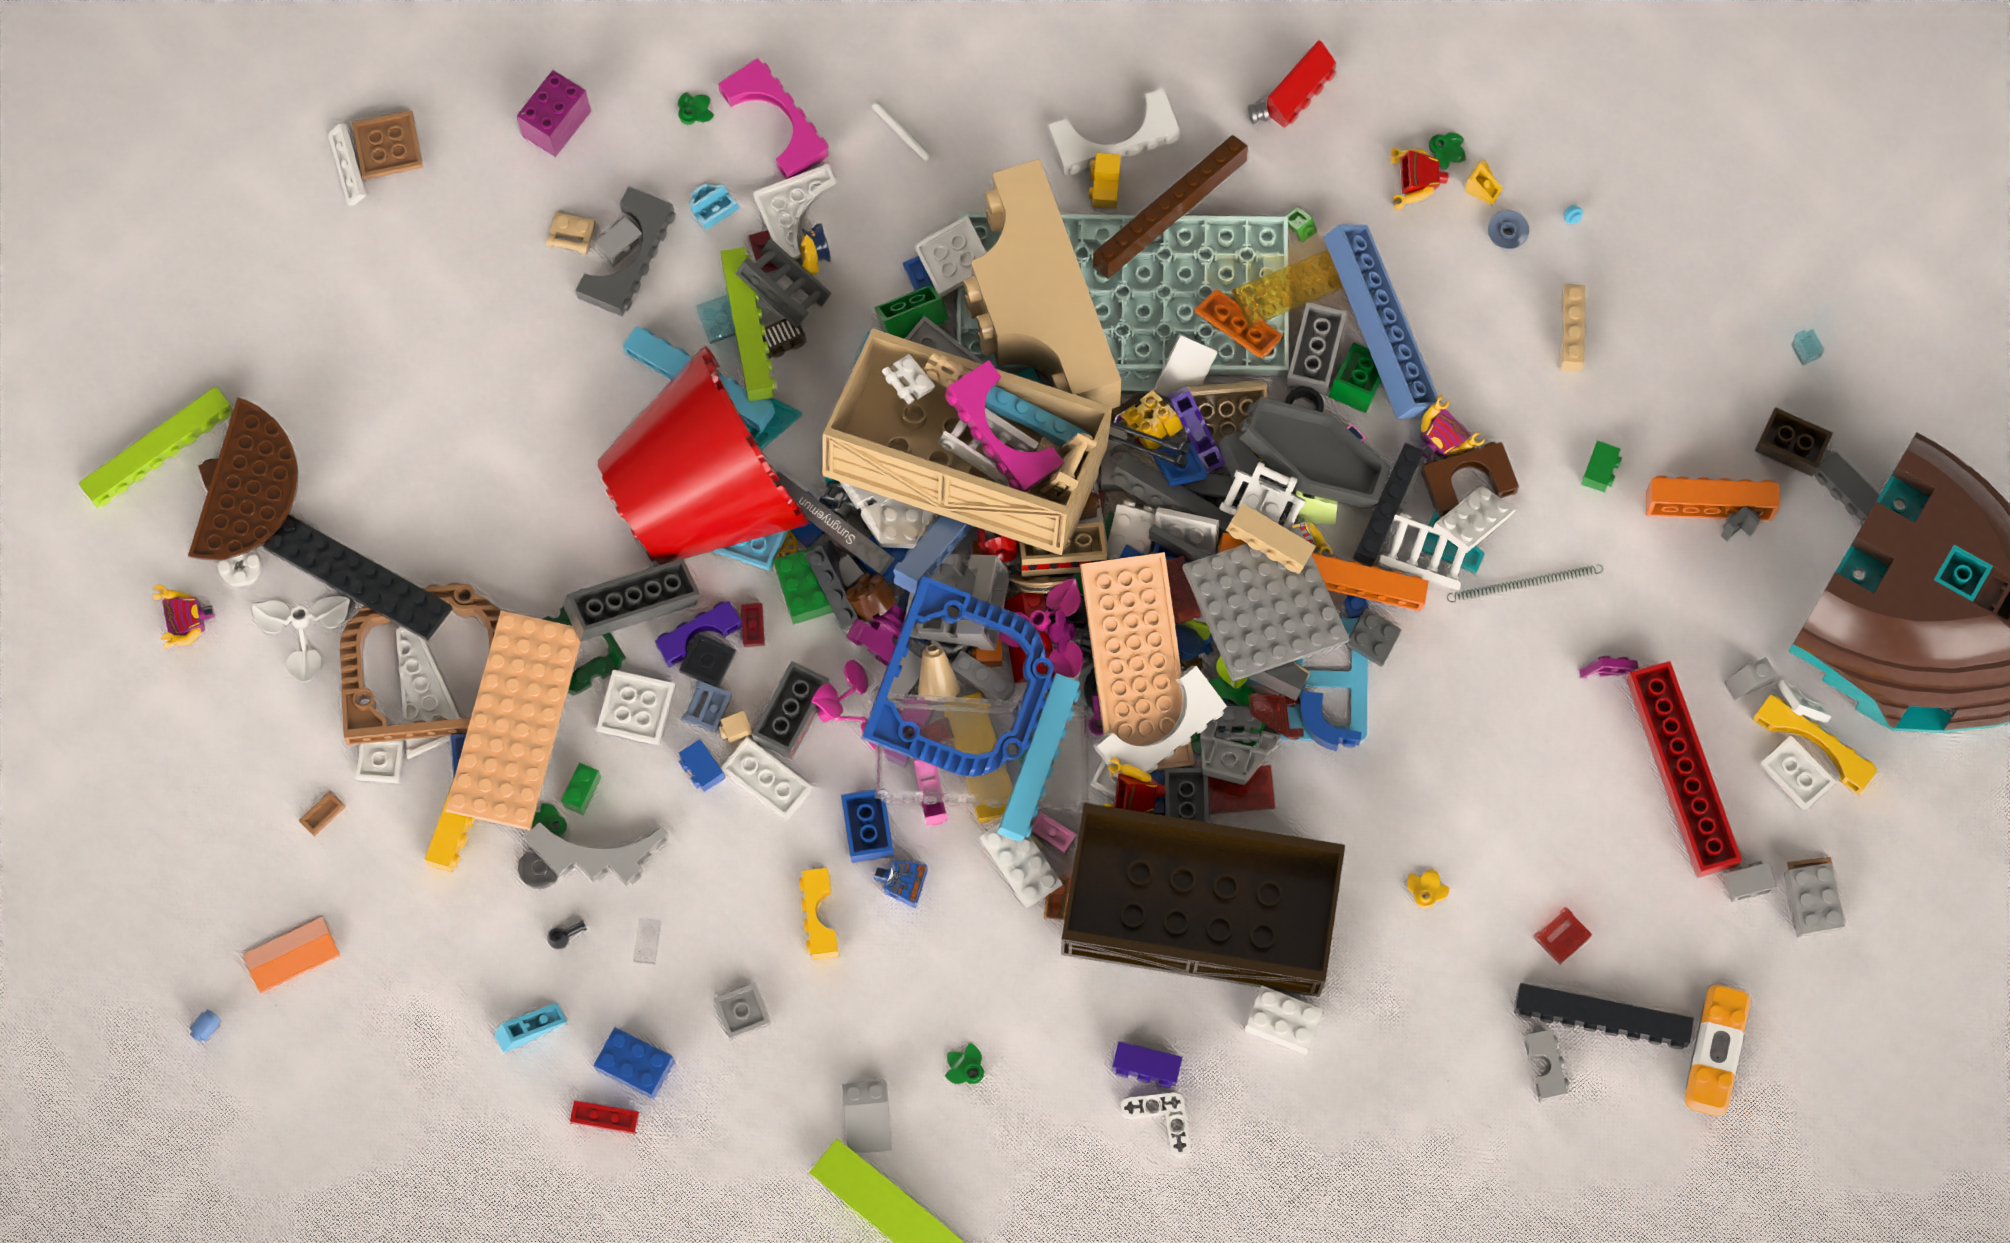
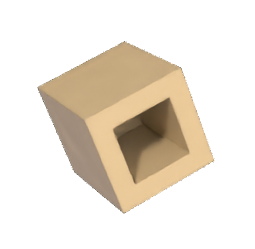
M744 710L720 719L722 726L719 727V731L723 739L727 738L729 744L745 739L746 736H752L753 732Z

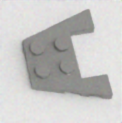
M1218 719L1210 720L1207 723L1208 727L1200 733L1202 775L1245 785L1280 743L1281 735L1262 731L1258 745L1255 748L1215 738Z

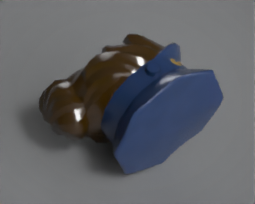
M1183 624L1175 625L1181 670L1186 671L1191 666H1197L1201 671L1203 661L1199 658V655L1205 653V641L1196 630Z

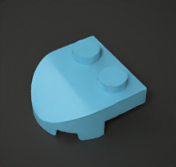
M707 183L693 191L692 200L689 202L694 217L705 230L740 208L734 198L727 192L726 187L718 183V186H710Z

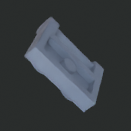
M697 681L695 693L686 713H683L681 721L717 733L721 723L720 719H723L732 693ZM707 692L709 694L699 717H694L703 693Z

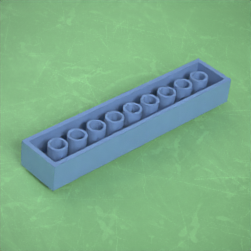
M1339 224L1323 238L1385 387L1397 419L1422 418L1423 414L1433 404H1436L1438 395L1368 225Z

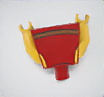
M1398 148L1391 150V155H1398L1390 157V161L1393 164L1400 162L1402 194H1405V197L1401 195L1393 197V201H1401L1400 204L1394 205L1395 209H1402L1406 202L1410 204L1432 195L1434 190L1440 186V183H1447L1449 178L1448 172L1439 171V160L1431 157L1423 149H1404L1403 152Z
M1111 757L1110 761L1116 763L1117 766L1108 765L1109 771L1112 773L1122 771V773L1118 774L1114 806L1111 803H1105L1103 806L1145 813L1152 812L1155 809L1156 798L1164 797L1166 794L1164 785H1158L1149 773L1129 764L1122 765L1118 757Z

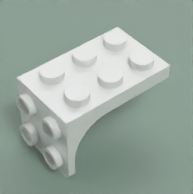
M1132 497L1121 499L1117 504L1107 543L1109 548L1107 557L1111 560L1118 559L1126 544L1143 552L1145 555H1149L1152 540L1149 539V529L1152 525H1156L1157 509L1148 503L1146 505L1138 503V499Z

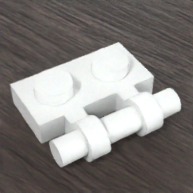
M910 354L893 363L891 368L895 372H892L889 367L882 370L887 383L893 385L898 392L897 395L900 399H904L907 404L914 401L911 394L918 400L935 388L934 383ZM899 379H901V380L903 381V383L906 385L905 387H904V385L899 381Z

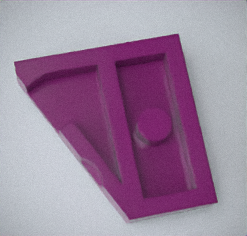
M1601 656L1597 661L1579 670L1580 678H1587V676L1593 673H1599L1600 677L1627 675L1639 669L1638 660H1629L1628 657L1612 659L1611 656Z

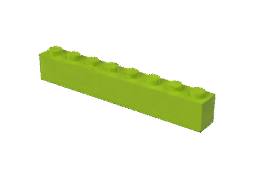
M745 247L720 251L748 402L773 398L772 389H776L775 378L770 377L769 373L773 370L771 359L766 358V354H769L767 341L763 342L762 338L766 334L764 324L759 322V319H762V312L760 306L756 307V301H759L758 294L735 274L742 262L747 258L751 260L750 254L746 255Z
M215 386L78 484L96 508L105 506L111 501V498L125 492L128 486L142 480L149 471L159 468L166 459L176 456L183 447L193 444L200 435L210 432L217 423L227 420L233 413V409Z

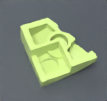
M1296 491L1297 496L1306 500L1296 519L1304 518L1307 522L1315 524L1335 525L1337 501L1317 496L1306 498L1303 497V493Z

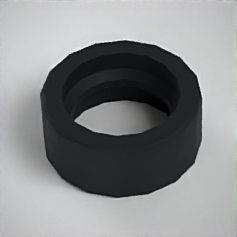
M1298 387L1292 390L1286 397L1285 403L1291 405L1297 398H1309L1315 402L1316 411L1323 413V398L1313 388Z

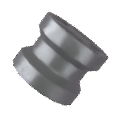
M1265 101L1259 102L1258 105H1248L1252 124H1256L1260 120L1264 122L1269 121Z

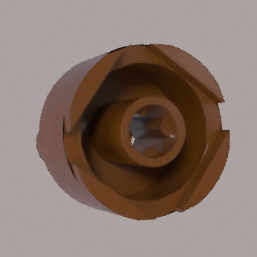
M866 573L859 578V583L848 589L845 593L847 600L863 621L873 620L872 616L877 613L879 616L883 615L896 601L894 598L896 594L881 574L870 575Z

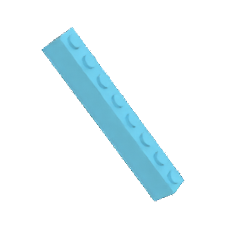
M637 326L622 345L627 355L670 380L691 359L683 349H675L664 338L658 339L650 330L646 328L641 329ZM718 371L720 376L718 378L722 380L744 423L762 433L767 423L774 416L773 403L769 399L748 402L746 387L744 389L739 386L736 380L731 377L727 379Z
M1057 673L1053 677L1054 681L1051 689L1046 694L1045 706L1040 711L1038 725L1032 733L1031 744L1023 758L997 831L998 834L1018 842H1022L1031 833L1033 825H1030L1032 817L1036 818L1040 808L1037 805L1038 799L1043 798L1047 788L1044 786L1046 778H1050L1054 768L1050 765L1052 760H1056L1060 752V748L1057 747L1059 740L1063 741L1067 732V728H1064L1066 721L1070 722L1074 709H1071L1072 704L1077 702L1081 690H1078L1080 682Z

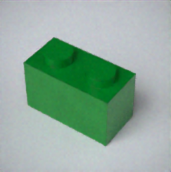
M1597 441L1581 485L1604 493L1607 486L1612 487L1616 476L1612 472L1614 468H1619L1622 457L1618 455L1621 449Z
M579 762L561 799L565 808L584 815L601 780L599 770Z

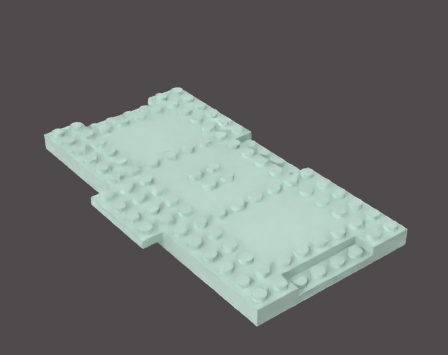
M959 213V220L965 216L970 218L986 251H990L1000 238L1002 230L992 232L985 213ZM1060 214L1119 372L1121 393L1139 394L1144 391L1145 394H1148L1154 389L1179 334L1218 351L1207 375L1288 376V217L1182 216L1113 276L1107 279L1093 268V253L1137 215ZM964 285L958 287L957 342L984 363L989 360L995 369L1007 373H1020L1028 369V366L1004 365L998 367L994 353L987 356L983 355L977 337V332H979L976 318L971 319L964 301V295H966ZM1215 289H1218L1281 333L1283 337L1269 355L1259 358L1195 313V308ZM1034 369V371H1035L1036 373H1042V372H1040V371Z

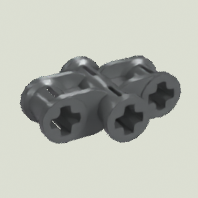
M829 482L828 489L824 496L819 498V502L846 522L849 513L861 517V508L856 509L843 486L835 482Z

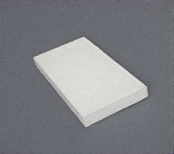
M747 736L720 767L725 775L786 821L813 790L812 785Z

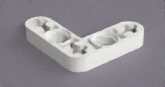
M1172 1092L1129 1097L1123 1100L1121 1113L1127 1119L1165 1115L1171 1153L1176 1157H1183L1188 1153L1190 1143L1185 1104L1180 1094ZM1164 1098V1103H1169L1171 1098H1175L1176 1101H1180V1104H1177L1176 1109H1173L1172 1105H1165L1166 1110L1162 1111L1161 1099ZM1149 1100H1155L1158 1103L1159 1107L1156 1111L1152 1112L1146 1108V1103ZM1139 1101H1143L1142 1109L1144 1113H1140V1108L1134 1109L1132 1114H1129L1128 1110H1124L1128 1103H1132V1106L1136 1107L1140 1105ZM1174 1119H1179L1183 1122L1181 1130L1175 1131L1171 1128L1170 1124ZM1184 1133L1185 1137L1181 1136V1144L1186 1145V1147L1183 1148L1182 1152H1178V1149L1173 1147L1177 1145V1137L1172 1138L1171 1135L1178 1136Z

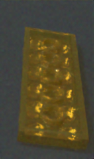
M1326 250L1238 286L1231 292L1251 328L1306 305L1307 302H1313L1344 289L1329 250Z

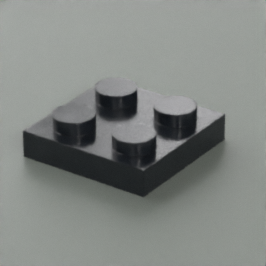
M697 633L679 672L719 688L736 654V650Z

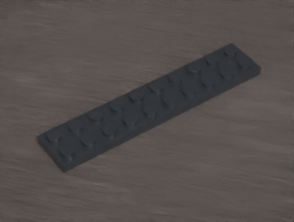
M288 515L280 529L263 545V548L271 554L426 641H429L453 609L451 604L291 515Z

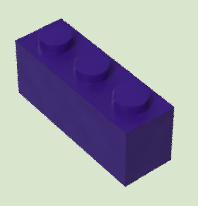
M1118 1041L1112 1071L1116 1072L1115 1075L1128 1078V1075L1137 1077V1080L1149 1083L1151 1080L1159 1082L1158 1085L1161 1087L1171 1088V1086H1176L1182 1057Z

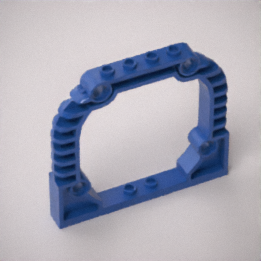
M922 576L860 739L966 777L986 775L997 770L1006 761L1016 760L1023 754L1024 750L1027 751L1032 741L1029 738L1031 730L1035 731L1039 722V718H1036L1038 711L1043 710L1046 703V698H1044L1046 689L1050 690L1054 678H1051L1054 668L1053 663L1048 658H1045V648L1039 633L1028 620L1014 612ZM952 606L957 609L958 614L956 617L949 616L947 612L948 607ZM941 617L946 623L953 624L964 618L1006 634L1017 641L1025 652L1026 659L1022 671L1024 678L1028 682L1010 732L997 738L991 752L979 755L964 753L919 735L920 730L915 722L903 721L896 709L895 703L886 700L894 677L898 678L902 670V665L899 664L901 658H906L910 645H907L915 622L923 624L929 620ZM1037 664H1043L1046 667L1045 674L1042 675L1037 672ZM904 727L912 729L913 735L911 738H906L903 735L902 730ZM1008 744L1015 745L1017 749L1015 755L1007 752Z

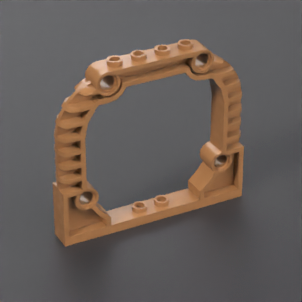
M450 583L447 586L429 585L426 588H422L451 604L452 611L460 617H477L487 628L489 649L491 648L501 611L497 606L488 601V599L475 595L474 589L468 584ZM465 595L470 596L468 600H461V597ZM366 606L358 610V613L346 624L340 641L343 732L346 745L467 734L471 718L453 720L439 718L431 722L417 720L410 724L388 725L386 717L375 710L376 701L372 691L365 688L363 648L365 638L374 626L389 624L392 621ZM363 699L370 700L367 704H360Z

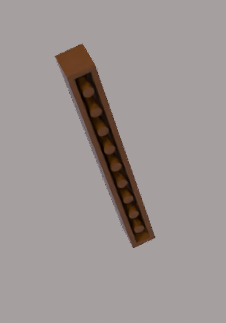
M1230 136L1093 253V268L1107 279L1113 276L1247 161L1248 145L1236 136Z

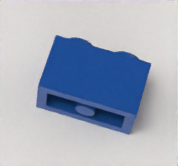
M700 739L679 752L681 760L678 762L685 772L689 770L693 776L690 780L696 789L700 787L705 792L725 779L723 771Z

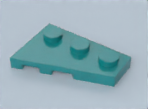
M767 398L773 403L774 416L767 423L762 433L750 425H747V428L762 451L802 416V412L774 398Z
M1435 511L1428 524L1432 528L1441 519L1440 515ZM1428 532L1421 551L1433 556L1440 536ZM1447 540L1441 560L1453 564L1458 546ZM1475 545L1474 548L1465 553L1460 568L1476 574L1485 553Z

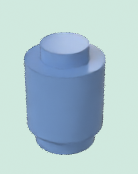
M207 1009L190 1026L189 1029L192 1031L190 1035L198 1042H201L202 1039L206 1042L220 1026L218 1023L221 1019Z

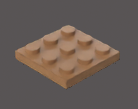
M412 110L352 122L363 180L423 168Z

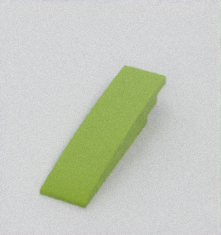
M837 1138L809 1171L813 1178L892 1243H965Z

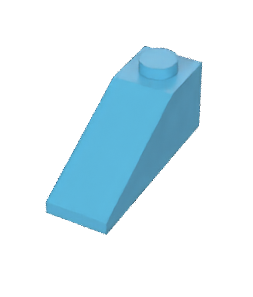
M558 1003L502 1023L494 1033V1036L503 1053L550 1032L565 1024L567 1020Z

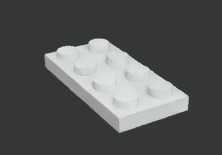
M1482 485L1439 519L1433 529L1467 553L1511 517L1515 508Z
M999 823L981 835L979 839L1026 909H1029L1062 887L1063 884L1030 835L1025 837L1022 842H1018L998 834Z

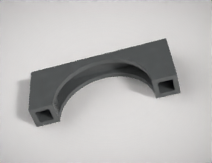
M629 186L620 202V207L623 213L629 215L638 223L643 232V243L637 258L626 269L616 274L594 276L584 273L575 290L578 299L623 316L625 310L628 311L632 304L631 298L634 293L639 291L641 286L640 280L642 276L647 275L650 267L649 263L652 258L656 257L660 241H664L667 234L666 229L669 224L673 223L676 216L673 204Z
M1328 590L1339 614L1347 594ZM1292 661L1251 675L1250 679L1291 699L1297 700L1309 674Z

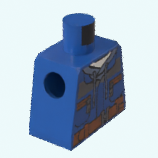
M892 861L890 870L877 868L874 880L885 883L884 893L916 908L928 867L926 864Z

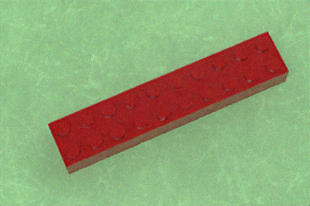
M1671 661L1630 672L1626 680L1696 877L1699 878L1737 867L1742 858Z

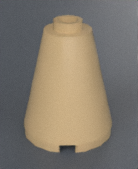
M932 644L927 646L922 652L918 695L919 699L925 704L928 701L933 702L934 706L946 705L956 700L958 693L960 695V685L944 649L941 646Z

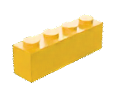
M450 788L427 851L425 862L429 866L452 872L453 868L459 864L460 849L466 845L468 838L466 833L468 827H472L475 818L446 812L451 792Z

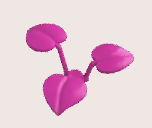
M1075 579L1063 581L1062 584H1058L1049 592L1046 598V605L1054 611L1049 612L1046 610L1043 612L1036 610L1032 612L1030 619L1024 613H1015L1028 620L1037 630L1045 631L1049 636L1048 628L1051 625L1049 616L1055 615L1056 610H1061L1065 613V616H1070L1079 609L1081 594L1077 581ZM999 632L998 638L1002 642L1012 647H1020L1017 641ZM1067 642L1066 650L1063 653H1058L1057 649L1051 652L1049 660L1053 663V672L1071 678L1079 674L1083 665V653L1076 643Z
M854 659L846 662L844 667V674L846 680L852 686L851 689L838 698L836 689L831 684L826 683L818 688L811 702L819 706L817 714L822 722L835 719L836 722L841 720L862 721L861 730L863 733L868 718L840 716L843 713L841 700L852 694L855 690L859 694H864L868 689L867 674L863 667ZM868 742L878 754L881 753L880 746Z

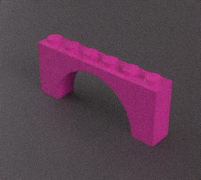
M757 58L718 83L719 91L730 107L745 101H764L777 106L789 117L793 125V135L786 150L776 158L777 168L788 179L804 173L827 158L829 145L823 137L820 138L816 134L817 129L813 123L806 121L803 110L800 107L796 108L793 104L792 96L788 92L785 93L783 91L780 80L777 77L773 78L770 74L769 66Z
M988 360L949 385L944 393L945 398L958 411L960 420L969 426L974 439L980 441L985 454L996 463L998 472L1002 475L1004 474L1007 478L1010 488L1027 492L1060 470L1064 461L1052 446L1038 452H1022L1006 446L993 434L985 416V401L988 392L997 385L1001 376Z

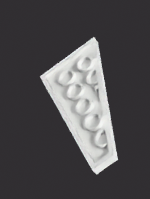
M403 627L396 629L404 724H410L417 720L431 722L439 718H446L447 720L461 719L424 639ZM450 736L406 740L407 758L410 759L450 741Z

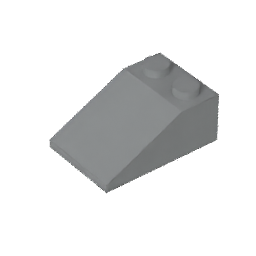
M886 1080L842 1084L848 1147L856 1154L892 1150Z

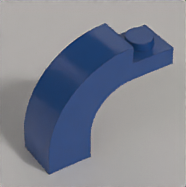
M1302 691L1299 709L1300 719L1311 739L1322 747L1337 751L1339 743L1349 748L1360 745L1362 732L1335 728L1324 719L1322 714L1323 693Z

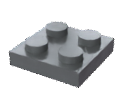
M1365 608L1349 636L1350 640L1345 645L1381 667L1384 665L1402 629Z

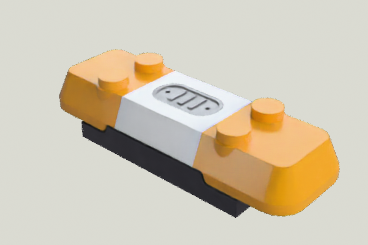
M1714 984L1707 991L1685 1088L1684 1102L1690 1110L1712 1116H1722L1729 1108L1750 1007V996L1742 989Z

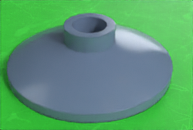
M1502 211L1494 215L1490 220L1488 235L1496 246L1503 249H1515L1523 245L1527 240L1529 225L1521 214L1514 211ZM1510 231L1511 235H1506L1504 232Z

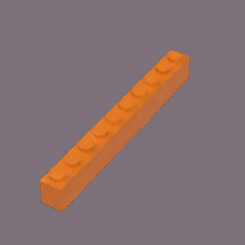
M1223 533L1219 540L1217 553L1247 543L1232 537L1230 533ZM1312 552L1311 554L1327 590L1420 611L1425 605L1428 580H1423L1419 576L1410 577L1402 575L1398 571H1385L1377 566H1364L1355 561H1342L1338 557L1321 556L1317 552Z

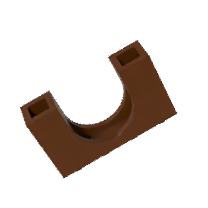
M1490 442L1484 445L1483 448H1471L1463 454H1450L1443 460H1431L1424 464L1421 474L1435 512L1440 517L1446 515L1459 504L1451 478L1458 470L1471 467L1484 472L1491 482L1495 495L1500 498L1517 494L1519 485L1502 442Z

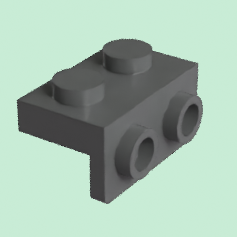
M1746 506L1738 513L1732 512L1727 517V522L1722 526L1724 530L1721 537L1727 542L1741 528L1751 536L1760 522L1758 514Z

